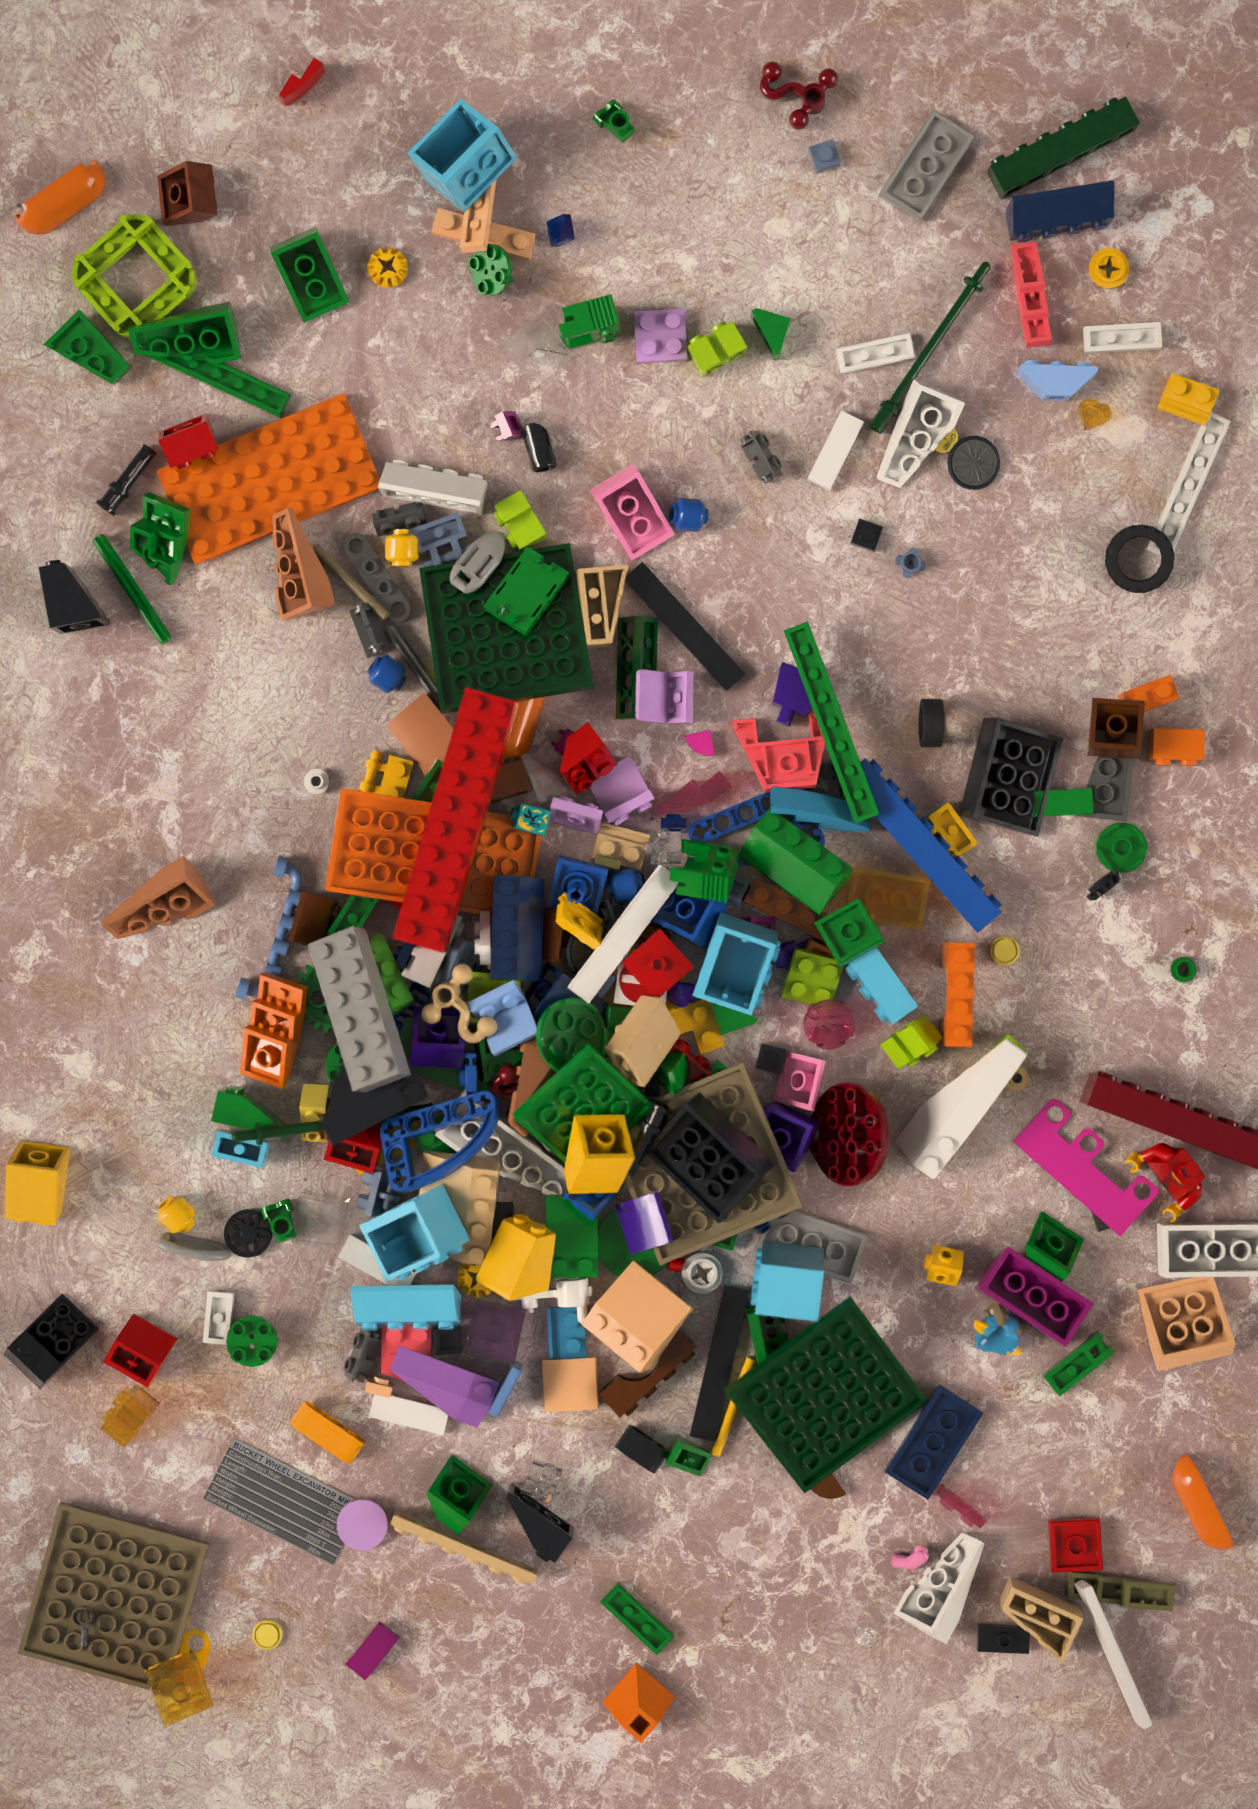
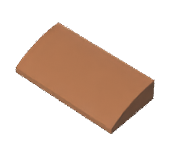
M424 692L386 726L423 773L427 775L436 759L444 762L453 727Z

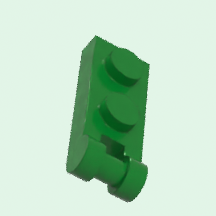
M1099 1331L1091 1334L1087 1340L1042 1375L1059 1397L1115 1352L1110 1345L1105 1344L1102 1340L1103 1336ZM1095 1346L1099 1352L1093 1357L1089 1350Z

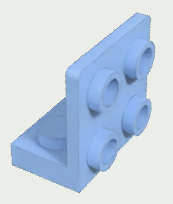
M514 980L467 1002L470 1011L478 1020L489 1016L497 1022L496 1033L489 1037L486 1036L491 1053L494 1056L536 1036L537 1024L524 992Z

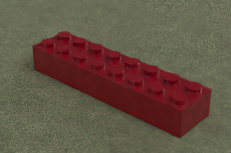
M1098 1071L1097 1075L1089 1074L1079 1100L1080 1103L1258 1170V1130L1243 1125L1239 1129L1237 1128L1238 1122L1219 1116L1217 1120L1213 1119L1214 1113L1194 1107L1193 1111L1189 1110L1190 1104L1170 1098L1169 1102L1165 1101L1166 1095L1146 1089L1145 1093L1141 1092L1142 1086L1124 1080L1120 1084L1116 1082V1076Z

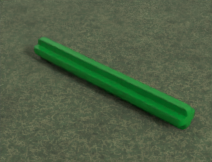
M104 534L96 536L92 540L93 544L160 644L168 642L172 638L171 634Z

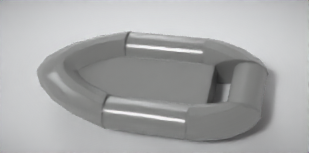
M497 531L488 533L471 543L450 572L449 580L451 585L465 594L479 589L502 560L505 550L504 534ZM461 573L470 578L471 581L467 583L459 578Z
M163 1233L157 1242V1246L165 1252L201 1261H221L231 1257V1253L225 1247L214 1241L182 1233Z

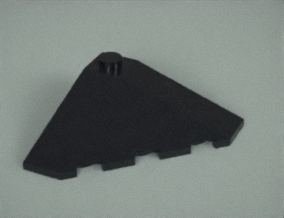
M341 1054L339 1063L342 1065L338 1079H333L328 1098H331L327 1114L323 1113L320 1123L332 1146L428 1097L418 1074L406 1055L411 1075L368 1092H355L352 1090Z

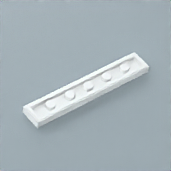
M1211 412L1206 426H1200L1155 527L1170 540L1173 552L1231 423V420ZM1150 540L1145 551L1161 557L1159 548Z
M658 865L601 941V945L595 949L567 988L588 1004L676 888L678 882L670 881V871L663 865Z
M1083 1580L1074 1583L1135 1723L1143 1729L1152 1726L1151 1719L1093 1587Z

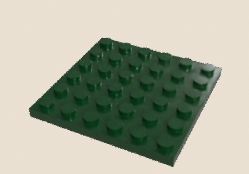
M570 543L533 549L544 556V563L551 565L554 562L568 571L570 577L527 636L485 611L483 607L523 551L504 554L500 564L485 583L476 591L468 594L463 593L450 583V572L456 562L419 568L441 714L459 711L465 687L515 702L594 689ZM461 573L459 578L469 583L471 579Z
M851 1296L724 1389L730 1400L804 1494L928 1402Z

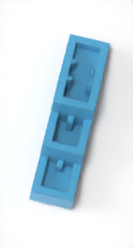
M771 788V813L795 815V821L818 823L819 829L870 832V818L855 823L846 800L799 789Z

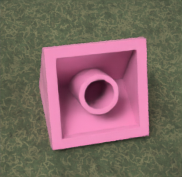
M786 1051L773 1101L814 1111L826 1061Z

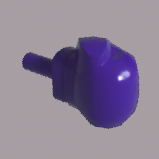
M810 938L798 944L794 940L780 944L777 960L773 962L775 966L780 969L785 968L788 971L795 947L804 948Z
M678 981L667 991L668 1001L676 1004L677 1008H685L688 1006V1002H695L696 997L693 996L695 984Z

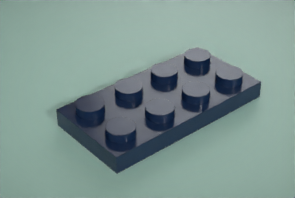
M939 1384L884 1469V1472L929 1500L980 1420L983 1412Z

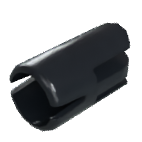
M537 423L527 425L524 429V442L532 471L539 473L555 468L556 461L548 431Z

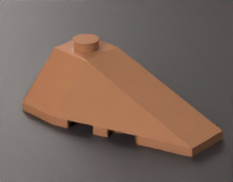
M292 507L272 515L273 546L278 550V563L274 564V572H278L279 587H275V597L281 621L318 613L334 606L335 601L330 581Z
M182 856L158 871L102 921V926L114 937L120 939L148 930V927L162 923L163 926L172 924V920L186 917V920L195 918L216 906V902L200 872Z
M536 1036L521 1043L520 1052H523L522 1065L517 1066L516 1075L520 1076L518 1089L513 1092L508 1123L522 1136H527L529 1131L514 1119L512 1113L557 1073L542 1059L537 1047Z

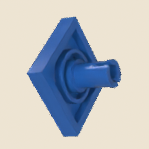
M559 855L547 905L557 908L560 903L558 898L566 892L567 898L571 903H573L574 899L576 900L575 904L581 903L597 914L609 867Z

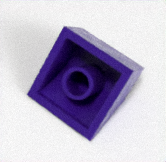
M413 1006L411 1065L462 1069L464 1040L458 1032L460 1011L458 1009L442 1008L440 1020L437 1023L429 1024L422 1018L423 1007Z
M773 1101L766 1105L764 1112L788 1170L795 1173L813 1142L820 1121Z

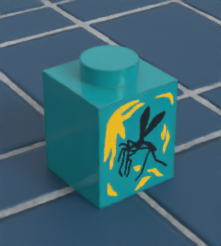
M517 802L516 807L511 809L509 822H512V828L545 836L551 811Z

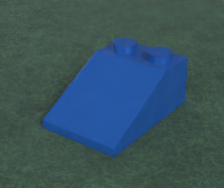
M676 886L651 922L705 949L712 937L720 912L725 913L729 904L723 901L719 902L718 900L676 894Z

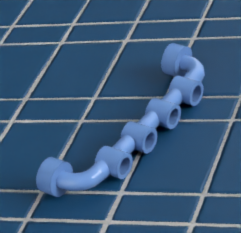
M280 855L273 875L282 878L285 873L292 877V885L264 971L276 976H280L282 965H278L280 955L286 956L290 941L285 939L288 930L291 931L295 917L293 913L300 900L303 881L300 871L295 866L288 864L289 858ZM241 977L235 997L245 1000L247 995L258 996L259 985L251 986V980Z

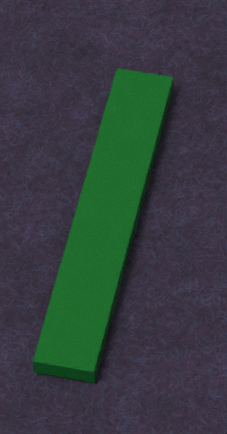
M144 355L280 419L291 398V394L224 363L212 364L201 360L188 361L176 357L167 356L163 358Z

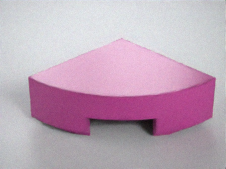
M710 730L685 735L686 742L695 752L704 756H715Z

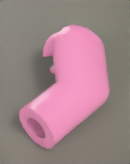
M917 1545L914 1549L915 1553L909 1556L893 1554L892 1566L915 1570L927 1562L929 1558L928 1548L924 1545Z

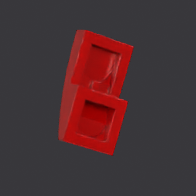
M313 58L301 79L291 74L279 94L281 103L287 106L309 92L325 72L323 63Z

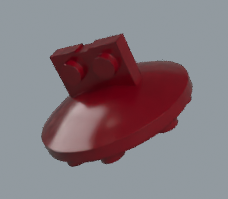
M858 1083L836 1084L822 1094L813 1114L810 1116L820 1121L818 1127L819 1138L818 1140L813 1139L810 1152L814 1155L821 1171L831 1181L842 1186H859L872 1180L885 1162L889 1148L888 1120L885 1107L882 1106L877 1096L870 1089Z

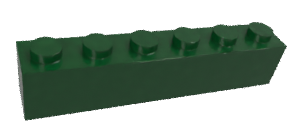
M1125 96L1119 100L1117 97L1112 98L1104 103L1102 109L1098 111L1091 109L1082 114L1080 120L1074 123L1072 120L1067 121L1058 127V131L1052 134L1046 132L1036 138L1035 143L1029 146L1027 143H1024L1015 148L1013 154L1007 157L1000 155L990 162L991 165L987 174L1000 199L1136 131L1140 122L1127 97Z

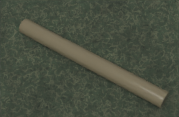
M319 544L313 547L318 559L382 620H385L390 615Z

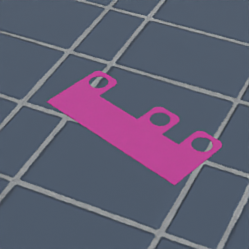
M1057 1099L1049 1100L1013 1142L1121 1237L1158 1195V1188L1145 1176L1140 1175L1123 1192L1090 1163L1104 1147L1103 1139L1091 1129L1085 1128L1071 1144L1067 1143L1057 1132L1069 1120L1071 1112ZM1057 1106L1061 1108L1063 1118L1060 1122L1053 1123L1048 1120L1047 1111L1050 1107ZM1084 1136L1095 1138L1097 1146L1094 1151L1085 1152L1081 1149L1080 1141ZM1145 1183L1150 1187L1151 1194L1147 1199L1141 1200L1135 1196L1134 1188L1137 1184Z

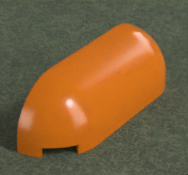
M93 160L89 166L85 167L81 163L27 200L22 205L24 211L20 215H15L16 222L23 230L36 235L47 234L59 227L100 197L105 187V174L98 161Z
M545 697L517 701L519 706L503 759L517 756L518 760H524L528 756Z
M1188 1454L1182 1455L1174 1468L1172 1482L1197 1535L1211 1548L1218 1550L1234 1548L1229 1532L1200 1473Z

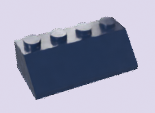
M1114 180L1012 196L1005 210L1010 241L1017 240V242L1022 243L1028 242L1033 239L1032 237L1042 236V238L1047 239L1053 238L1058 235L1057 233L1067 232V234L1072 235L1078 234L1086 228H1092L1094 231L1107 228L1114 219Z
M494 875L490 980L542 982L545 879Z

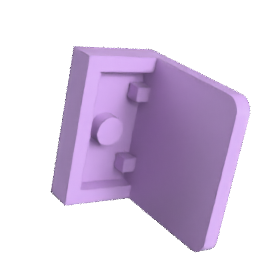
M645 669L638 670L636 672V719L638 721L670 725L693 723L694 672L667 673Z
M630 757L617 762V765L609 774L601 776L590 787L609 824L613 822L615 825L623 823L629 819L628 814L636 810L638 813H641L651 808V802L654 801L651 791L646 786L638 768Z

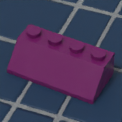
M1006 1246L988 1266L975 1286L976 1290L1003 1306L1006 1310L1058 1345L1067 1347L1094 1304L1009 1246Z

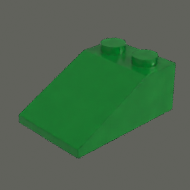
M317 226L270 247L271 255L303 323L350 302Z
M230 1085L217 1092L211 1122L247 1130H254L255 1123H260L262 1128L287 1125L251 1094L244 1093L245 1088ZM293 1135L280 1136V1137H282V1138H289V1137H291V1136H293Z
M565 1194L545 1195V1226L556 1233L550 1278L598 1277L597 1216L593 1221L572 1205L573 1202L563 1198Z

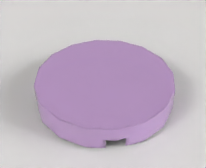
M370 1498L349 1501L342 1507L337 1517L339 1537L346 1546L352 1549L368 1550L374 1548L383 1541L388 1527L386 1512L378 1502Z

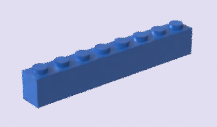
M864 758L861 764L880 815L875 817L973 929L979 933L1002 913L999 909L1002 904L993 894L988 896L982 890L985 886L984 883L975 874L972 877L965 870L968 865L959 855L955 858L948 851L951 848L948 842L942 836L937 838L931 832L934 828L933 825L925 817L920 819L914 812L917 807L908 797L904 800L897 793L900 790L897 784L891 778L886 780L880 774L883 771L882 767L874 759L869 761L867 758Z

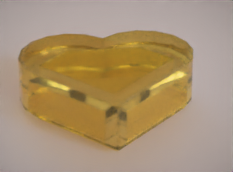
M1093 398L1084 399L1078 407L1085 431L1103 425L1111 418L1110 407L1106 404H1098Z

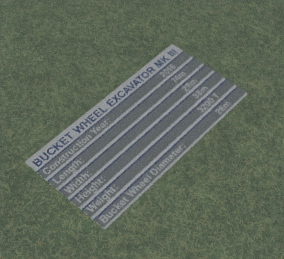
M234 1438L203 1500L333 1565L344 1544L337 1532V1517L342 1507L349 1501L354 1500V1498Z

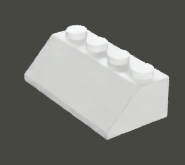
M393 460V463L386 462L378 485V489L383 497L409 502L416 501V503L480 515L483 514L488 487L487 480H483L481 475L468 474V477L459 476L457 471L443 469V472L433 471V467L421 464L418 465V468L408 466L407 462Z

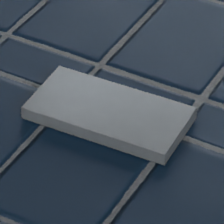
M933 109L878 197L921 223L976 136Z
M794 1210L782 1219L777 1217L770 1220L771 1228L764 1234L760 1233L755 1250L762 1249L763 1241L824 1248V1274L852 1284L868 1239L867 1234L800 1210Z

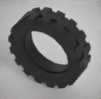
M1132 525L1120 530L1111 539L1106 549L1105 566L1108 575L1116 585L1132 593H1147L1159 588L1167 581L1174 567L1175 554L1170 540L1163 532L1148 525ZM1137 537L1148 538L1153 541L1161 554V563L1157 572L1150 578L1141 581L1132 580L1125 576L1120 570L1118 563L1119 551L1122 546L1130 539Z

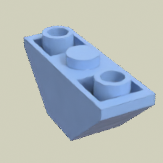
M1028 360L1025 361V364L1019 366L1017 375L1042 401H1068L1098 372V367L1091 366V363L1078 362L1075 366L1065 365V362L1053 361L1050 362V365L1040 364V361Z

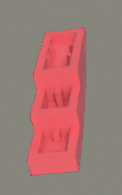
M1033 241L1012 244L1013 272L1026 348L1051 345L1052 335L1048 321L1049 311L1044 292L1045 281L1037 243Z

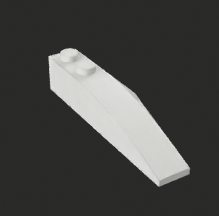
M1005 1039L972 1067L963 1071L959 1077L946 1084L933 1097L928 1098L895 1139L896 1144L910 1162L934 1180L999 1096L1026 1058L1027 1053L1008 1039Z
M464 1089L458 1098L474 1093L466 1092ZM486 1102L479 1105L474 1103L475 1107L482 1106L487 1108L488 1105ZM466 1103L458 1107L457 1113L459 1117H464L468 1113ZM500 1113L492 1136L475 1156L501 1159L499 1175L502 1177L511 1178L524 1186L540 1190L546 1195L565 1194L568 1190L564 1176L565 1164L551 1152H548L546 1148L531 1136L520 1135L508 1123V1118ZM484 1118L436 1131L435 1136L458 1152L473 1138Z

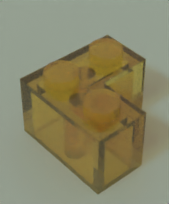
M137 1384L131 1389L126 1387L113 1401L112 1404L116 1407L114 1409L111 1407L101 1419L105 1423L100 1429L125 1448L152 1415L160 1402Z

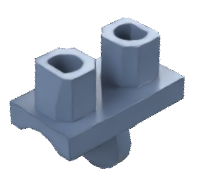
M375 1170L373 1174L363 1172L362 1184L371 1186L369 1195L359 1194L355 1206L365 1211L364 1215L370 1217L377 1216L383 1213L384 1209H390L391 1201H399L400 1196L393 1194L394 1190L390 1186L387 1170Z

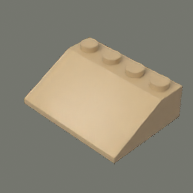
M424 1150L421 1173L443 1163L454 1154ZM474 1156L448 1176L420 1188L419 1195L443 1184L470 1238L468 1242L461 1245L462 1251L452 1256L448 1255L450 1259L461 1263L482 1265L493 1239L501 1159Z

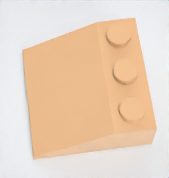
M632 1261L595 1303L581 1325L640 1373L652 1369L693 1307L639 1263Z
M1191 1277L1137 1290L1149 1345L1157 1371L1233 1355L1236 1343L1214 1277Z

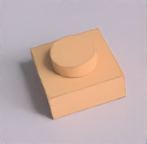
M374 1376V1379L369 1378L367 1381L365 1392L390 1398L394 1384L389 1383L388 1378Z

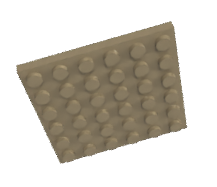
M744 1062L687 1085L675 1096L672 1093H668L654 1099L665 1103L673 1110L671 1115H667L662 1125V1129H664L681 1108L700 1092L775 1164L724 1220L718 1224L646 1154L635 1176L626 1175L625 1181L633 1199L654 1192L659 1194L673 1238V1242L653 1248L659 1265L803 1207ZM642 1120L628 1131L632 1145L640 1133Z
M61 1502L58 1506L18 1654L167 1695L209 1542ZM81 1610H83L82 1618L84 1621L89 1620L90 1611H93L95 1614L93 1622L89 1624L86 1646H80L82 1629L81 1624L77 1621V1615Z

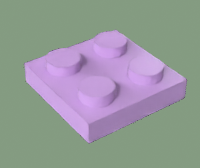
M684 309L634 311L637 364L687 361Z
M553 797L549 822L598 835L603 810H599L598 806L590 803H585L584 805L574 803V800L568 797Z

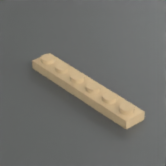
M398 1510L394 1513L390 1525L395 1526V1531L404 1535H408V1533L418 1536L417 1539L428 1545H432V1543L442 1546L441 1549L446 1553L455 1555L457 1552L466 1556L465 1560L472 1564L479 1565L483 1563L488 1565L489 1570L496 1574L503 1575V1573H507L513 1576L512 1579L520 1584L534 1583L538 1569Z

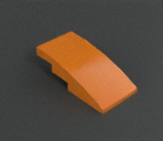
M268 972L260 975L258 998L252 1001L250 1025L244 1027L240 1074L280 1089L286 1087L301 1036L308 994L307 986Z

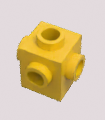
M933 1245L931 1253H926L923 1263V1269H927L926 1280L956 1287L963 1269L964 1251Z

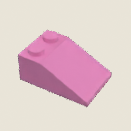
M633 464L589 490L631 561L675 535L645 481Z

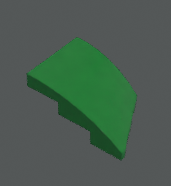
M148 492L143 495V518L130 525V549L143 558L151 569L156 568L163 574L168 585H172L178 575L186 548L190 508Z

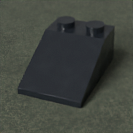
M511 1483L506 1497L530 1543L537 1550L535 1554L545 1562L550 1560L556 1563L573 1539L574 1527Z

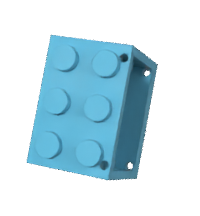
M462 99L451 107L407 153L425 181L463 212L517 159L501 130Z
M720 912L696 980L693 996L752 1016L754 1008H760L765 988L762 985L767 986L770 980L773 966L770 962H776L780 951L781 941L777 940L778 931Z
M443 1184L359 1225L386 1281L395 1277L400 1281L412 1275L411 1270L413 1273H418L430 1267V1264L436 1265L449 1258L448 1255L452 1256L462 1251L461 1245L470 1240Z
M763 1241L762 1249L756 1250L751 1305H756L755 1314L818 1322L824 1274V1248Z

